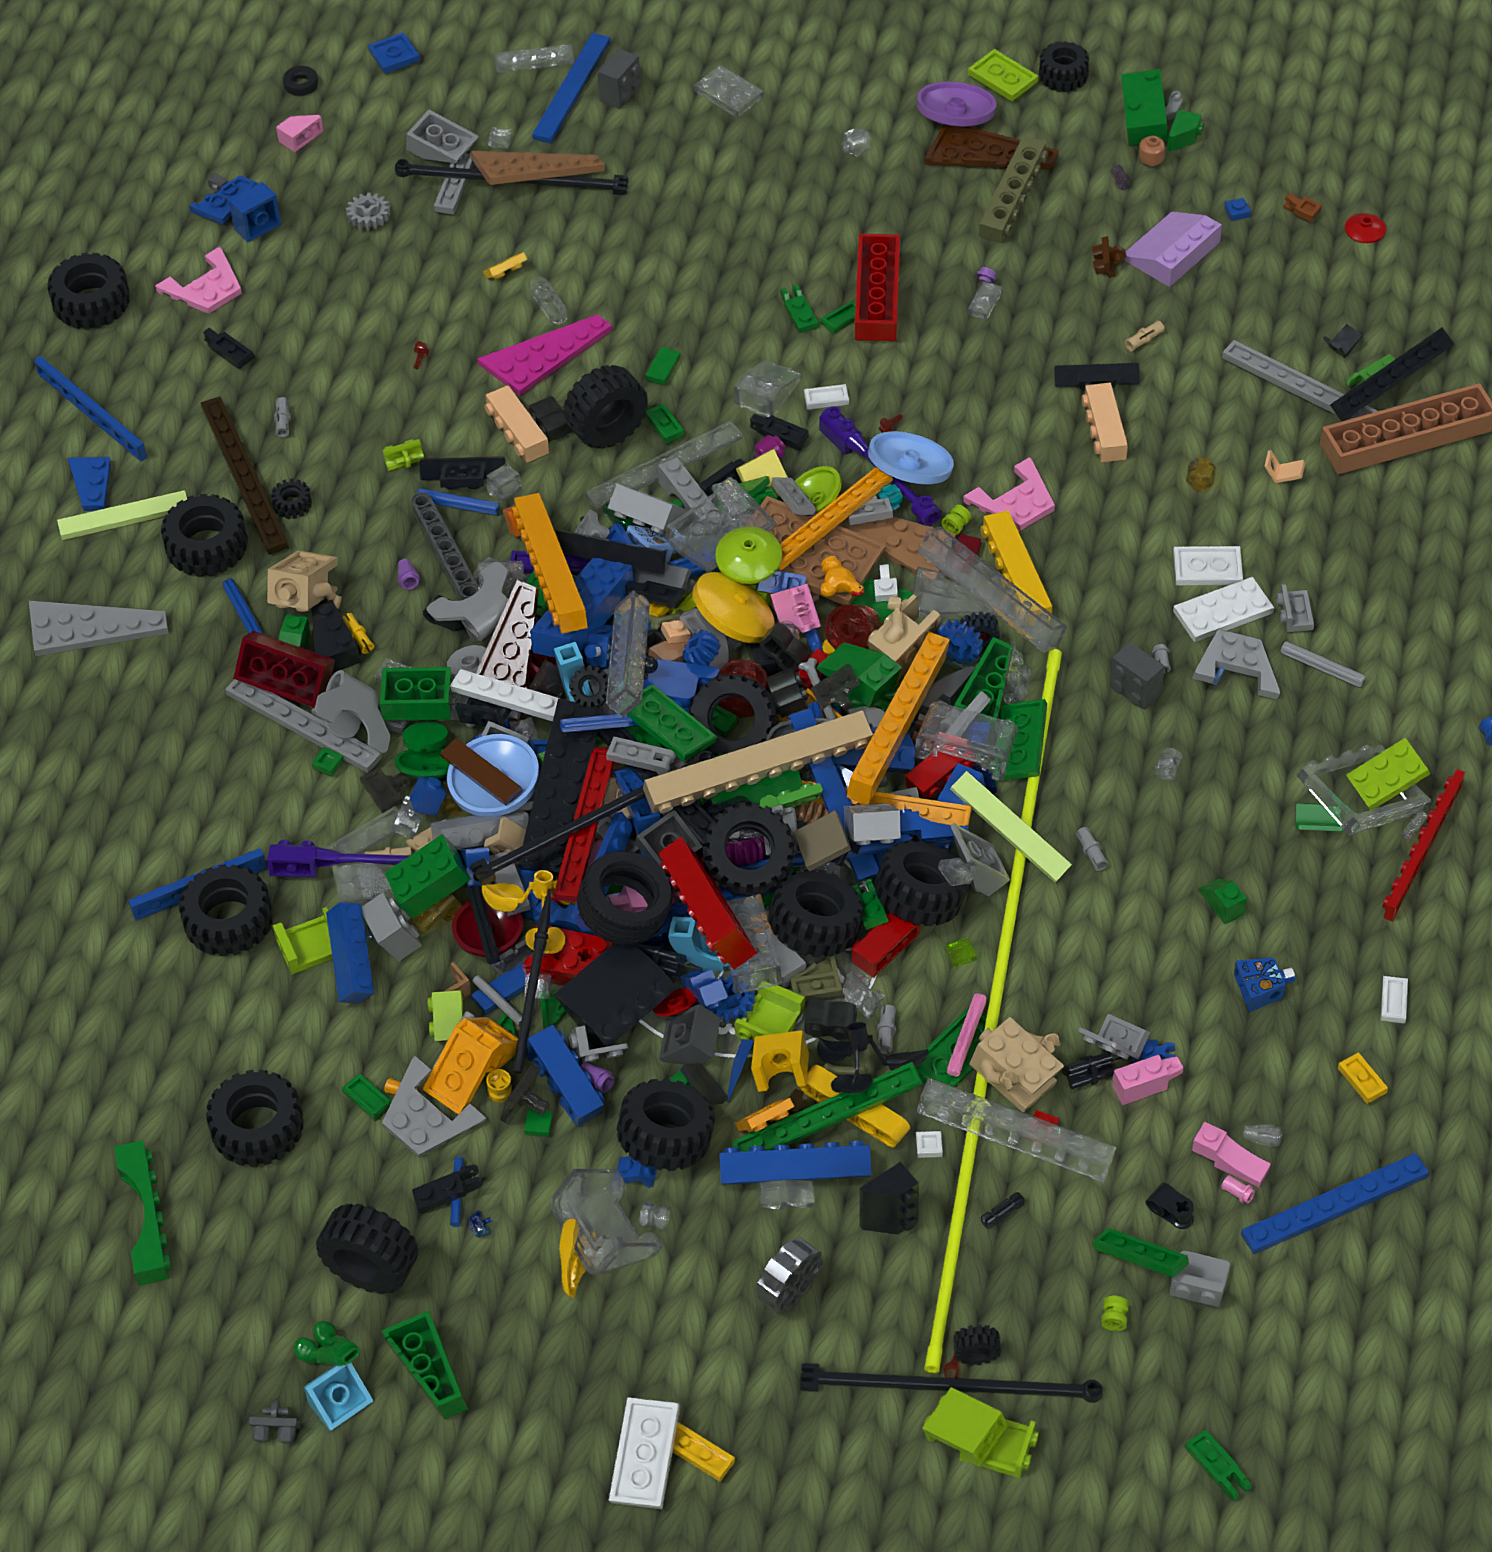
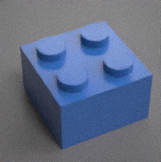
M263 182L229 200L234 230L247 243L281 225L276 194Z

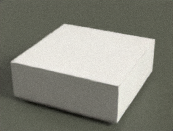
M941 1131L916 1132L917 1158L942 1157Z

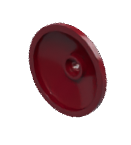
M483 897L499 954H502L514 947L521 938L523 932L522 915L517 913L508 916L507 912L498 911L489 906ZM469 901L454 915L452 921L453 938L456 944L465 952L475 956L486 957L471 902Z

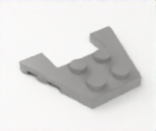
M1218 629L1197 666L1192 679L1212 683L1215 678V667L1224 668L1225 670L1257 677L1258 695L1277 700L1280 690L1262 641Z
M414 1056L382 1121V1126L419 1158L457 1135L460 1136L476 1125L483 1124L486 1121V1117L470 1103L453 1121L446 1117L416 1090L431 1074V1069Z

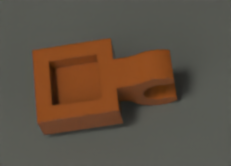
M1291 193L1286 196L1285 200L1287 202L1283 206L1288 211L1294 210L1293 214L1309 222L1314 220L1322 208V204L1304 196L1301 200Z

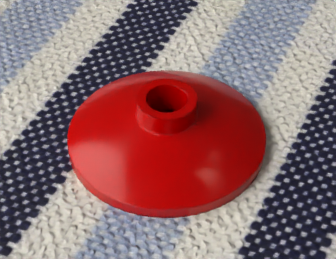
M1359 213L1347 219L1345 232L1349 238L1356 242L1365 244L1375 243L1384 237L1386 225L1376 215Z
M688 988L678 989L653 1008V1011L658 1016L677 1015L697 1002V998Z

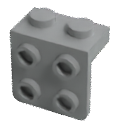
M1110 1014L1107 1015L1098 1035L1081 1027L1078 1032L1084 1034L1083 1040L1126 1060L1129 1056L1139 1059L1150 1035V1032Z
M585 1026L575 1027L570 1031L571 1034L567 1036L569 1049L574 1050L578 1059H582V1063L596 1061L599 1059V1055L604 1054L606 1059L623 1055L624 1050L628 1049L626 1043L589 1050Z
M1185 1250L1181 1251L1180 1253L1188 1255L1189 1265L1174 1278L1172 1277L1169 1295L1220 1308L1230 1263L1226 1260Z

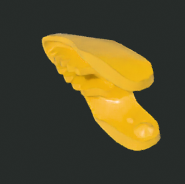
M572 1218L563 1224L559 1244L562 1287L565 1294L570 1298H574L580 1279L589 1267L593 1255L592 1238L585 1233L578 1237L579 1224Z

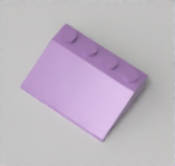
M1170 212L1126 251L1124 261L1170 287L1220 243L1222 224L1206 215Z

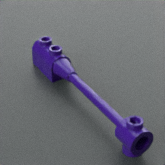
M836 406L825 409L819 418V430L844 455L854 451L865 457L876 467L868 456L869 446L864 440L862 433L854 426L853 421L847 419L841 413L840 408ZM893 477L891 483L895 484L901 490L900 492L912 503L911 512L917 517V522L929 527L936 523L942 511L933 503V499L930 496L918 497L900 479Z
M280 840L278 845H270L267 863L269 876L316 877L319 867L341 863L398 864L410 855L344 854L320 848L308 840L303 841L301 845H292L288 840Z

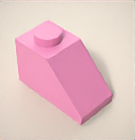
M321 116L289 117L276 127L278 141L292 151H298L323 132Z

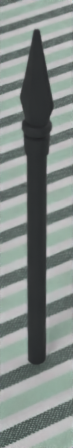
M548 889L538 920V930L534 935V953L513 1065L514 1073H522L543 952L546 948V940H548L547 931L550 925L551 889Z

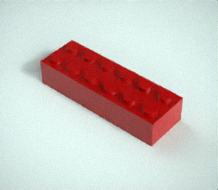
M859 234L855 340L897 341L900 234Z
M682 836L658 853L663 861L660 865L667 875L671 874L669 881L676 890L680 889L678 896L685 905H689L687 911L694 921L698 920L696 927L704 937L707 935L705 942L711 951L715 952L717 950L716 954L724 965L728 963L734 970L756 955L758 952L716 882L710 876V872L706 870L704 862Z

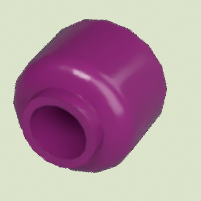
M767 435L755 444L754 451L756 454L753 457L756 458L774 449L779 460H781L785 456L784 450L786 447L776 435L774 437Z

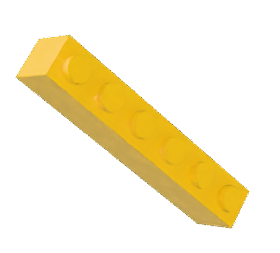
M1009 510L984 516L983 525L981 526L982 537L987 538L989 552L994 554L997 570L1002 572L1004 586H1008L1012 603L1015 602L1017 605L1016 610L1019 619H1023L1026 627L1051 621L1052 604Z

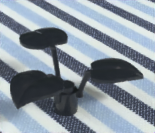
M855 1022L847 1026L849 1041H828L819 1038L817 1045L818 1057L823 1062H839L844 1060L846 1056L849 1057L854 1054V1075H842L836 1077L831 1082V1089L837 1093H860L871 1087L873 1083L871 1075H859V1052L865 1051L869 1043L882 1064L889 1066L891 1071L910 1062H913L915 1068H918L929 1053L928 1049L896 1053L884 1058L873 1040V1035H868L867 1026L863 1022Z

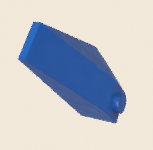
M877 727L870 728L873 735ZM908 731L887 769L888 772L904 773L914 768L915 746ZM866 748L848 750L842 756L834 757L833 755L831 758L835 766L840 764L843 767L856 768Z

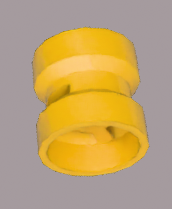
M502 1069L491 1071L486 1079L488 1096L494 1102H505L512 1095L511 1077L507 1071Z

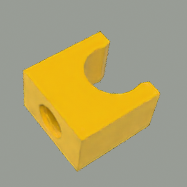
M802 1030L755 1037L751 1070L758 1092L767 1091L769 1080L781 1072H792L797 1086H806L809 1051Z

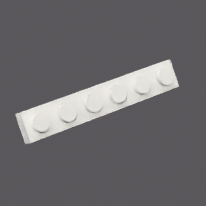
M462 669L459 670L450 685L452 692L553 721L558 701L557 697Z

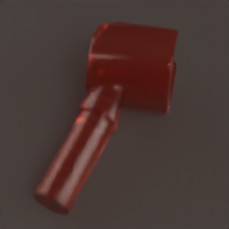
M417 341L414 346V352L418 353L414 369H419L423 356H427L429 353L427 344L421 341Z
M898 414L889 420L882 418L880 420L881 426L879 427L881 433L891 432L893 430L892 425L902 419L903 415Z
M953 1354L951 1362L944 1366L945 1377L950 1369L956 1371L954 1378L959 1377V1366L955 1354Z

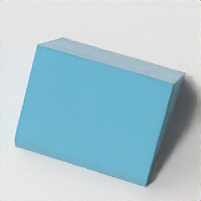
M352 1363L344 1366H334L304 1386L308 1404L330 1431L373 1402Z

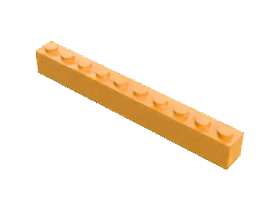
M540 493L514 498L515 507H511V510L516 520L517 529L520 531L522 542L525 544L526 553L529 554L535 577H538L539 587L542 589L545 602L547 601L549 613L552 614L554 626L558 625L561 634L588 628L585 607Z
M928 632L850 777L847 798L869 805L946 659L950 639Z

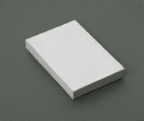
M1240 546L1174 547L1173 549L1176 585H1231L1243 580Z

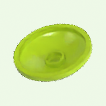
M821 466L805 472L795 480V483L815 506L814 515H816L838 497L842 486V479L834 468Z
M740 527L728 532L720 539L715 551V560L718 569L727 578L737 583L755 584L767 580L776 573L782 561V549L777 538L770 532L758 527Z

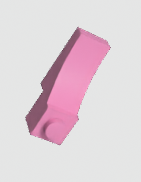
M1206 1122L1203 1123L1193 1141L1192 1151L1215 1161L1214 1167L1257 1187L1261 1186L1270 1170L1271 1163L1255 1156L1238 1145L1227 1135L1226 1131Z

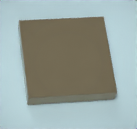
M836 811L794 831L803 860L809 871L851 850L840 817Z

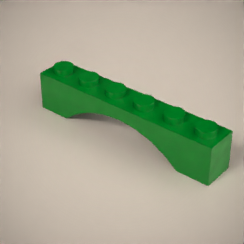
M144 1140L114 1146L121 1180L139 1195L144 1204L143 1228L137 1243L131 1251L133 1269L138 1286L167 1280V1269H171L169 1254H164L163 1250L168 1245L165 1232H160V1227L164 1226L162 1212H157L156 1205H161L158 1190H153V1184H157L155 1170H150L149 1166L150 1163H154L151 1148L146 1149Z

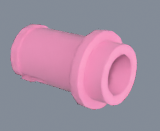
M1231 1175L1225 1178L1221 1189L1239 1198L1241 1203H1250L1255 1195V1190L1252 1189L1251 1185L1246 1186Z

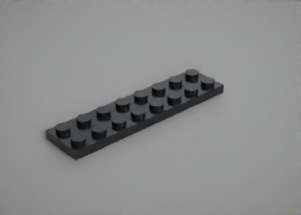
M558 698L523 845L574 820L591 753H593L598 730L564 733L561 731L560 723L562 719L602 715V707H595L593 705L592 707H587V704L582 706L578 702ZM569 836L520 860L518 868L531 871L546 870L552 873V875L559 876Z

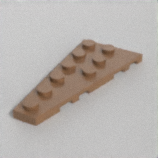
M471 151L472 161L489 185L604 172V163L598 155Z
M847 517L839 524L841 527L885 544L886 547L882 556L899 566H905L912 570V574L915 576H922L927 579L928 584L933 587L956 540L955 533L897 517L850 525Z

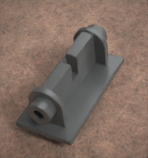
M523 936L514 947L499 954L500 961L493 963L491 966L502 976L524 962L528 956H533L534 950L527 946L525 936Z

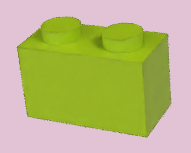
M462 990L432 992V997L428 998V1011L433 1012V1022H429L430 1036H434L435 1041L448 1040L455 1026L464 1016Z

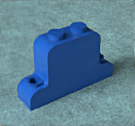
M629 655L627 672L633 669L634 664L637 662L641 663L644 657ZM656 659L658 661V669L654 673L649 674L646 679H640L633 685L641 686V691L653 684L680 707L689 708L692 707V699L695 694L699 693V688L703 684L709 683L710 679L719 677V668Z

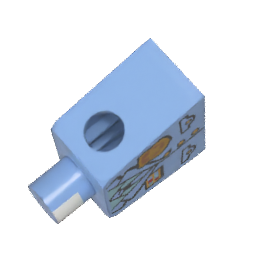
M628 525L626 533L633 544L666 551L665 563L670 561L672 553H677L679 549L678 542L670 540L664 533H658L651 530V528Z

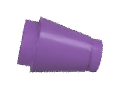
M400 560L398 562L399 585L406 590L416 588L420 580L419 574L410 560Z
M588 1062L580 1066L582 1071L586 1070L592 1079L591 1085L595 1091L599 1090L602 1093H607L611 1090L615 1078L610 1071Z

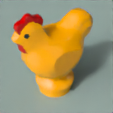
M829 556L822 561V572L825 574L824 583L820 587L822 595L831 597L835 593L849 592L852 596L859 597L864 593V587L856 581L853 572L848 568L842 567L841 561L836 556Z

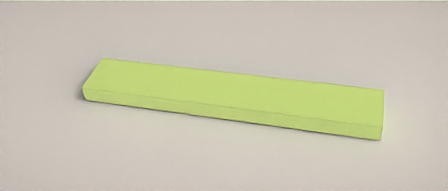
M185 490L58 519L61 538L66 540L164 517L166 514L168 515V511L172 506H177V502L187 500Z
M967 771L950 788L953 793L968 806H971L972 810L1054 883L1071 867L1072 864Z

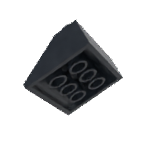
M613 943L553 995L578 1027L585 1026L588 1040L595 1049L611 1046L677 988L665 972L635 944L622 945Z

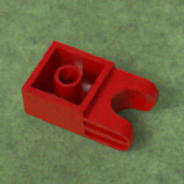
M559 928L565 935V945L560 952L548 953L543 956L539 978L564 986L613 943L599 936ZM528 956L522 966L523 971L528 976H530L533 956Z

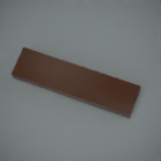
M457 738L440 753L445 761L505 806L522 791L520 785Z

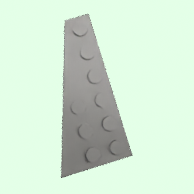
M29 601L33 645L36 656L169 634L165 611Z

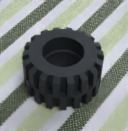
M1058 41L1055 44H1049L1040 53V81L1043 82L1045 87L1048 86L1050 90H1056L1057 92H1069L1070 90L1075 91L1077 88H1081L1088 78L1089 54H1087V50L1082 49L1083 46L1076 45L1074 42Z

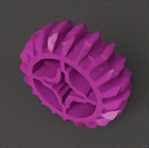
M753 832L752 835H741L737 839L729 838L726 844V853L730 862L735 866H740L765 859L767 855L764 836L759 832Z

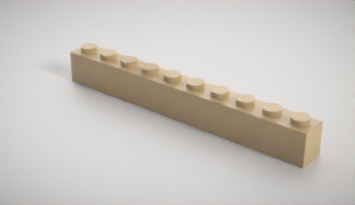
M862 710L646 779L643 790L652 813H666L675 806L681 804L682 806H688L697 799L703 797L704 799H709L724 790L731 792L740 785L746 783L753 785L762 778L768 776L774 778L786 770L796 771L811 762L813 764L821 763L829 756L839 757L846 754L848 750L864 749L868 746L873 734Z

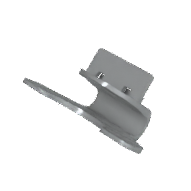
M493 562L481 570L484 582L480 590L473 596L460 601H450L445 597L438 598L428 605V613L436 621L462 620L463 626L466 628L473 643L482 641L494 633L508 601L503 592L509 572L500 562Z
M343 670L334 673L328 682L326 692L317 696L315 708L312 709L311 713L322 719L327 729L334 736L341 739H348L358 732L362 721L367 730L368 745L379 753H385L388 750L390 733L378 709L379 692Z

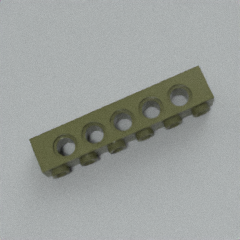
M1023 135L979 223V237L1002 243L1005 236L1008 237L1010 235L1011 224L1013 221L1016 222L1019 208L1024 206L1026 194L1032 190L1033 179L1039 176L1040 165L1042 162L1045 163L1048 151H1046L1045 141Z

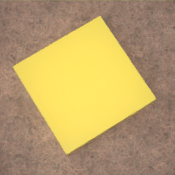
M774 449L736 468L742 482L769 476L770 484L768 486L772 487V478H788Z

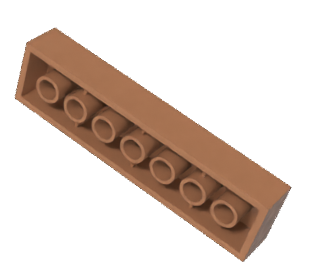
M1478 383L1322 427L1320 446L1339 475L1491 432L1492 401L1481 384Z

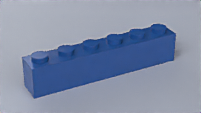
M864 1141L849 1142V1146L839 1147V1142L824 1143L823 1148H814V1144H800L799 1149H789V1145H776L774 1150L764 1151V1146L749 1147L748 1152H739V1148H725V1153H719L721 1185L871 1177L870 1145H864Z

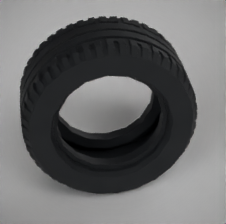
M613 852L599 857L587 869L578 892L577 908L587 927L602 939L622 945L640 944L650 940L662 928L671 908L673 891L664 871L652 860L632 852ZM613 884L632 888L643 896L648 908L639 912L619 909L606 900L602 889Z

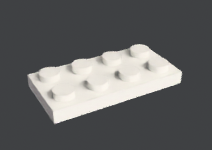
M1250 577L1174 606L1173 612L1195 643L1214 636L1218 629L1227 631L1273 614L1274 607L1254 578Z
M627 1397L609 1496L610 1503L655 1509L663 1508L680 1411L678 1403Z

